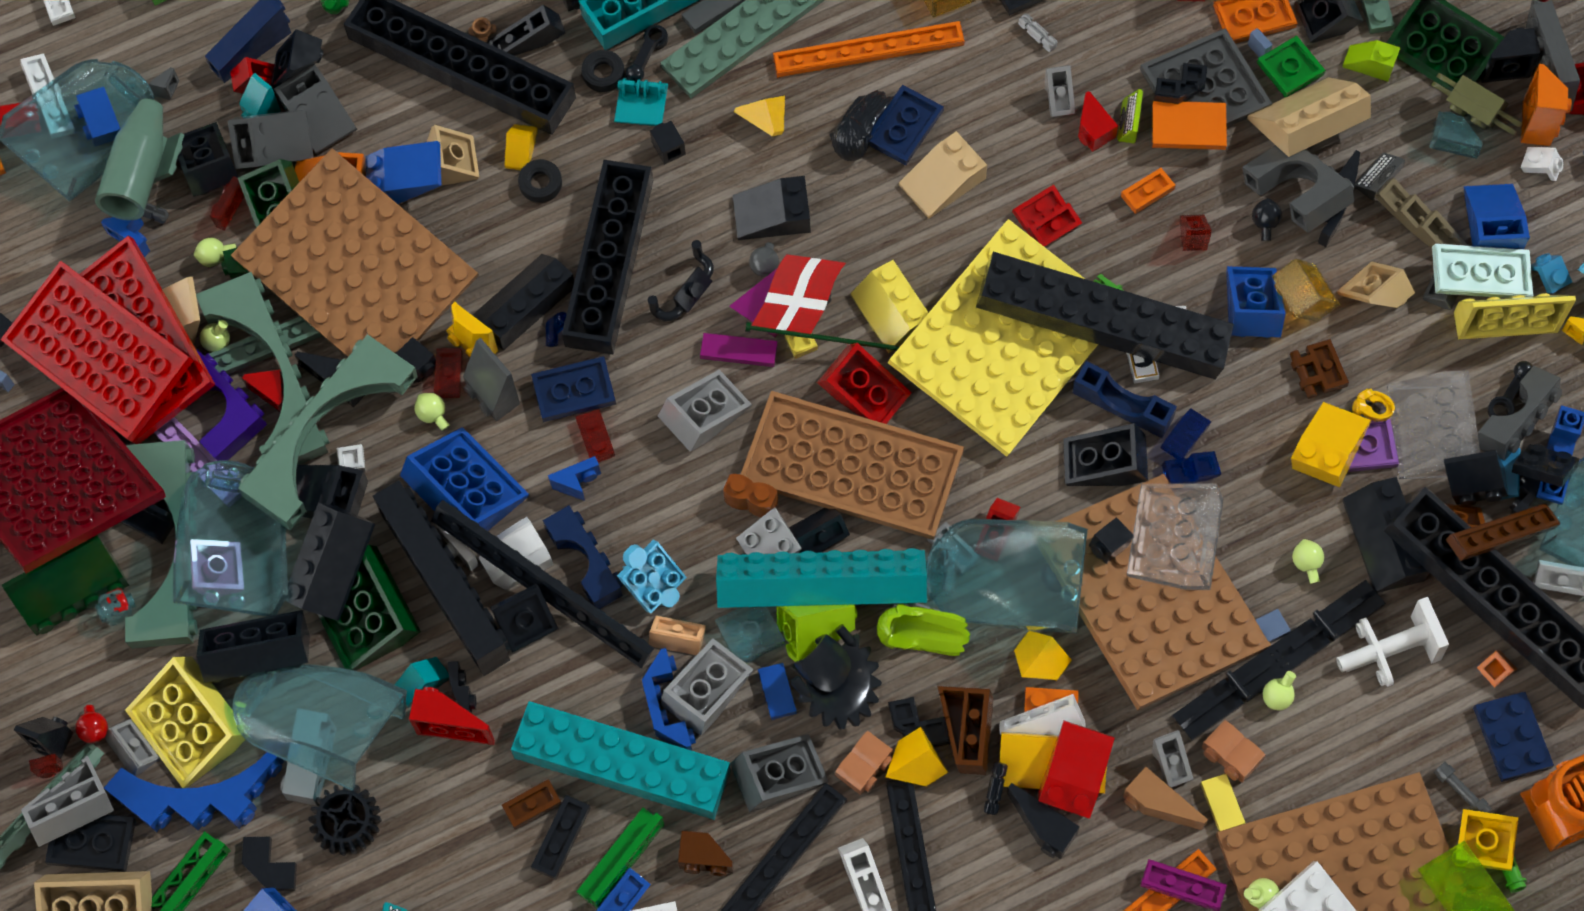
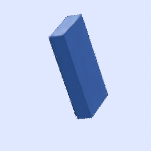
M779 663L758 669L771 720L797 714L784 664Z

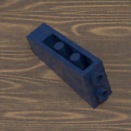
M259 0L205 55L210 69L224 83L231 79L230 71L245 57L257 59L291 34L288 25L290 20L284 13L286 9L280 0Z

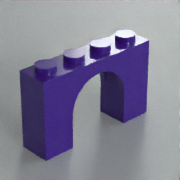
M197 350L216 384L208 391L222 392L226 398V411L222 420L199 442L219 463L224 465L259 433L267 423L262 419L264 412L255 403L250 406L246 401L249 396L239 386L235 389L231 385L234 380L224 370L219 372L215 368L218 363L209 353L204 356Z

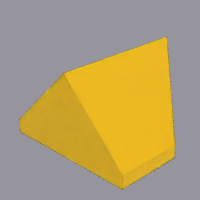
M785 96L763 99L736 107L734 110L736 114L771 136L782 135L784 132Z
M1030 630L1014 650L1021 677L1051 679L1057 682L1072 662V659L1053 637Z
M920 727L897 742L886 778L927 787L949 772Z

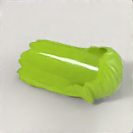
M898 603L896 607L887 609L882 613L877 624L879 640L890 649H911L948 656H960V653L965 651L963 645L967 644L970 640V632L966 629L968 623L965 622V618L954 613L933 609L907 607L902 603Z

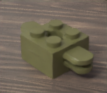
M1441 73L1437 74V78L1454 88L1452 92L1434 81L1431 86L1448 96L1447 101L1451 103L1449 107L1451 110L1462 117L1466 113L1472 116L1470 121L1484 130L1487 126L1493 129L1497 125L1514 136L1517 131L1499 121L1500 117L1518 127L1522 125L1520 121L1504 112L1509 105L1504 99L1464 75L1456 83Z

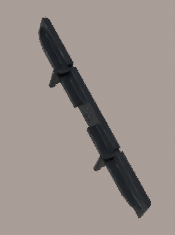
M1364 580L1320 612L1315 610L1313 612L1315 621L1311 618L1233 673L1231 670L1226 673L1229 679L1228 682L1225 679L1221 680L1172 715L1191 741L1195 740L1243 706L1244 702L1242 699H1245L1247 702L1263 692L1264 686L1270 680L1283 678L1287 671H1293L1331 643L1329 638L1333 641L1337 640L1354 628L1360 619L1368 618L1386 603L1367 580Z

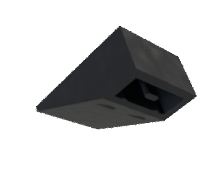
M297 465V493L299 500L303 502L306 509L302 517L312 519L318 502L338 506L358 516L368 484L364 471L341 465Z

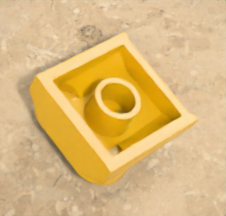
M454 302L451 305L453 324L446 330L449 342L455 347L461 346L464 348L466 354L470 357L476 341L481 338L492 352L496 354L498 348L493 331Z
M1463 809L1456 864H1460L1468 869L1480 867L1512 871L1519 817Z

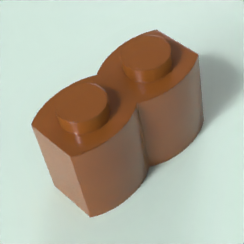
M730 474L723 489L724 501L729 506L738 510H749L753 515L760 518L774 507L776 508L778 504V493L774 487L761 482L753 483L752 480L744 475Z

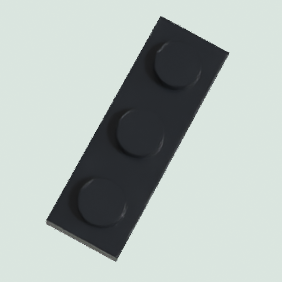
M565 795L531 865L532 870L555 880L557 879L591 809L590 805Z

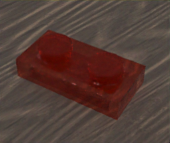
M233 176L231 181L225 185L220 200L211 209L210 217L216 228L224 231L244 198L237 177Z
M461 348L436 349L434 393L441 398H460L463 357Z
M597 409L576 416V422L589 458L595 456L597 461L600 462L615 457V452L600 410Z

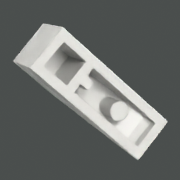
M1071 694L1000 721V734L1001 732L1058 736L1063 720L1086 727L1078 703L1074 695Z
M862 838L839 847L840 856L862 911H892L866 841Z

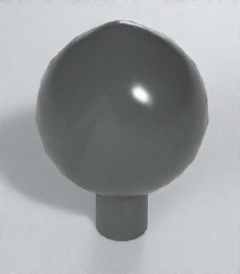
M767 242L764 247L755 249L750 256L749 265L756 275L766 277L779 266V258L774 251V244L771 242Z

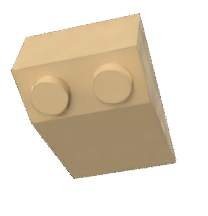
M956 131L937 144L899 182V186L930 219L986 179L987 164Z

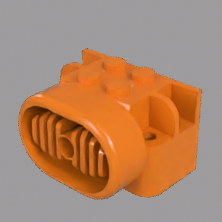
M1583 754L1558 764L1556 770L1551 772L1547 778L1535 783L1531 789L1520 793L1550 852L1584 839Z

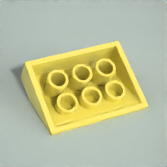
M1543 293L1535 297L1517 295L1506 299H1500L1499 297H1490L1486 300L1476 301L1471 298L1464 299L1458 302L1454 311L1458 340L1558 333L1573 307L1576 297Z
M173 657L125 709L182 788L189 787L234 753L251 735L212 682L204 683L200 667L193 657Z

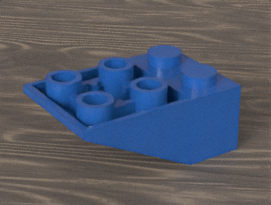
M1514 185L1464 186L1472 246L1524 250L1530 236L1526 214Z

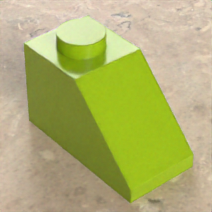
M1378 40L1350 45L1342 67L1388 82L1400 47Z

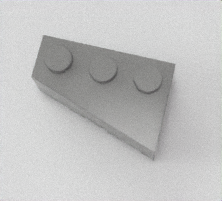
M303 710L297 711L286 774L283 776L280 785L282 794L289 801L318 806L316 797L321 796L338 733L329 715Z
M88 755L81 760L82 764L73 772H66L61 776V782L51 790L48 788L21 809L38 847L114 811Z

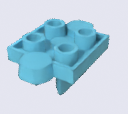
M652 540L644 549L636 544L631 545L623 554V561L626 566H623V570L617 577L646 612L651 614L659 605L668 608L673 607L680 598L676 588L687 577L657 541Z

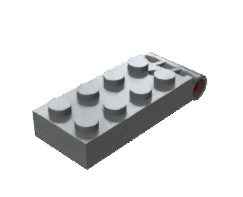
M1532 0L1526 29L1534 28L1540 50L1535 66L1538 67L1539 64H1544L1568 88V98L1572 99L1570 110L1572 111L1580 78L1552 0Z

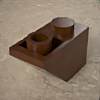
M681 832L678 864L679 868L684 869L685 873L699 874L700 871H710V874L714 876H726L727 873H733V862L709 833Z

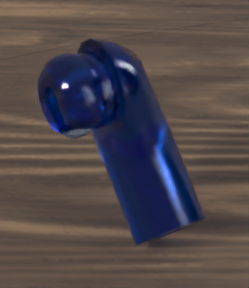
M566 312L555 314L545 324L546 346H558V333L563 330Z

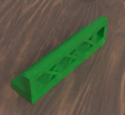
M643 807L576 891L577 894L595 908H598L626 870L632 868L665 826L663 817L658 813L653 815Z
M204 831L152 897L151 911L157 908H162L160 911H184L231 852L230 849L223 842L213 838ZM208 841L212 845L201 858L200 849ZM196 864V866L184 879L183 870L186 868V866ZM179 886L166 902V892L168 889Z

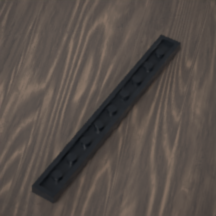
M444 500L437 505L431 520L433 523L524 587L529 588L537 584L548 604L642 669L647 663L654 647L645 640L636 636L624 625L616 622L605 614L604 611L585 600L581 595L569 589L561 581L549 575L540 566L522 556L517 550L502 542L497 536L482 528L477 522L465 516L454 506H451Z

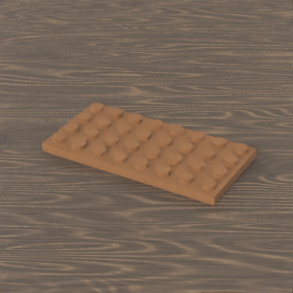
M771 391L740 475L748 477L753 483L769 484L780 495L827 509H836L838 512L934 540L964 452V447Z

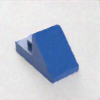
M111 217L102 220L101 224L107 234L119 242L129 235L135 240L144 258L150 252L146 244V237L138 232L144 225L141 218L137 220H122Z
M594 456L548 475L553 490L584 501V494L579 483L593 481L601 474L598 461Z

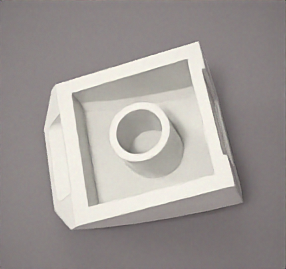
M528 517L518 521L497 535L502 542L517 550L532 563L540 566L542 570L553 566L546 546ZM479 556V560L494 584L504 590H509L520 584L482 556Z

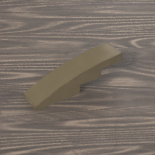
M1395 178L1389 179L1374 195L1397 220L1431 249L1434 244L1469 246L1437 210L1430 211L1416 194L1409 195Z

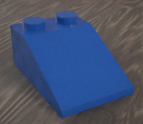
M432 141L387 147L366 156V178L397 204L442 186L440 142Z
M1227 266L1228 322L1234 324L1231 336L1281 337L1286 313L1277 269Z

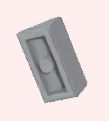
M132 719L108 729L105 737L107 743L129 773L134 776H138L160 759Z

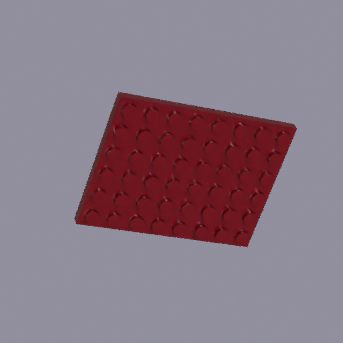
M63 388L0 420V541L25 574L166 497L163 488L109 425Z

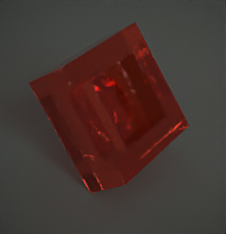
M56 754L29 760L30 770L40 778L53 777L63 769L62 760Z

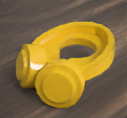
M1372 388L1359 393L1352 406L1354 414L1364 415L1368 419L1377 422L1387 421L1393 416L1395 410L1394 403L1390 397L1381 392L1373 391ZM1365 401L1384 404L1386 412L1383 414L1375 413L1372 407L1367 405Z

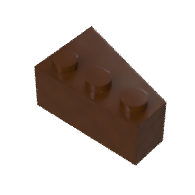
M937 686L955 763L961 774L986 775L994 702L990 689Z

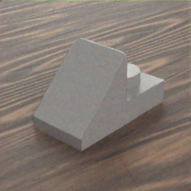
M1071 66L1046 68L1045 90L1048 92L1050 116L1076 114Z
M1177 730L1153 739L1152 754L1159 761L1165 783L1172 788L1193 780L1180 731Z

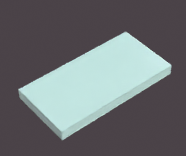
M1434 244L1432 246L1436 294L1511 298L1517 295L1533 297L1529 250Z

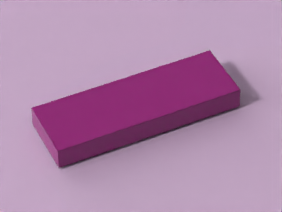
M703 333L700 359L775 367L778 341Z
M1151 859L1147 861L1140 884L1141 887L1213 911H1220L1227 887L1226 884Z

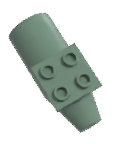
M141 99L114 138L95 198L97 207L112 217L122 220L140 219L144 215L153 183L172 176L176 170L175 164L183 148L184 134L178 133L170 138L163 136V106L159 102L152 99Z

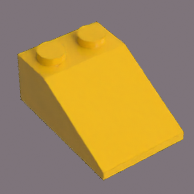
M1323 402L1296 446L1291 457L1292 469L1340 488L1371 420Z

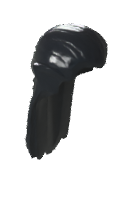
M876 90L866 96H859L855 99L836 126L834 132L830 133L832 146L840 158L846 161H856L864 156L868 149V142L873 137L871 133L874 123L893 98L891 96L886 97L884 91Z

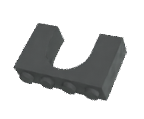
M1275 145L1242 167L1245 185L1260 196L1281 182L1293 178H1304L1315 183L1310 190L1289 203L1292 221L1307 233L1354 202V186L1352 182L1347 178H1343L1333 167L1327 166L1317 155H1312L1306 149L1288 157Z

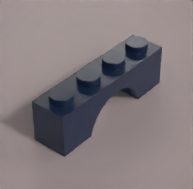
M1088 361L1085 362L1074 381L1073 394L1130 423H1135L1138 427L1160 438L1164 437L1174 419L1177 406L1155 395L1144 397L1129 392L1117 384L1108 371Z
M568 505L542 520L546 532L558 550L574 549L581 552L589 560V569L581 581V585L592 605L601 609L623 596L621 587L624 584L617 577V572L611 573L608 568L611 565L609 559L604 552L599 553L595 546L598 543L591 531L586 533L582 525L585 522L578 511L573 512Z

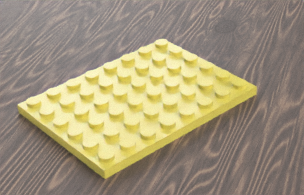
M1009 219L888 361V364L1006 457L1098 346V344L976 308L986 266L993 251L1085 279Z

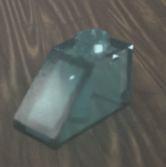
M1439 111L1434 122L1429 148L1477 159L1483 143L1465 118L1452 112Z

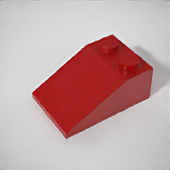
M858 343L847 345L817 382L834 399L858 416L884 424L889 422L912 393Z
M424 687L423 690L415 689L409 720L417 735L494 745L495 739L488 724L439 692L436 688Z
M1063 720L1038 792V801L1090 819L1115 737Z

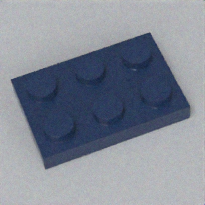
M902 85L873 126L871 133L873 137L868 142V146L907 165L943 113L944 106Z
M604 356L531 374L543 422L616 405Z
M1526 692L1476 704L1473 707L1501 782L1548 770L1554 766Z

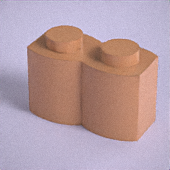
M1226 720L1214 730L1203 742L1202 746L1203 754L1212 763L1218 762L1225 768L1224 772L1230 779L1234 781L1239 780L1242 783L1265 758L1264 752L1258 746L1245 738L1238 729Z
M867 730L836 769L835 776L860 795L865 790L869 792L878 780L875 776L879 771L883 770L885 772L889 768L893 749Z

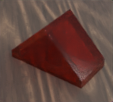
M1180 215L1182 251L1207 250L1211 237V228L1205 215Z

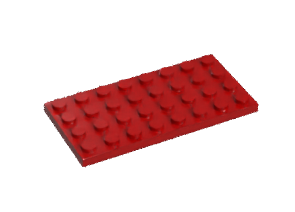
M128 235L82 271L80 275L194 360L132 442L140 444L216 384L138 245Z
M62 261L54 268L0 339L131 442L134 441L194 361Z

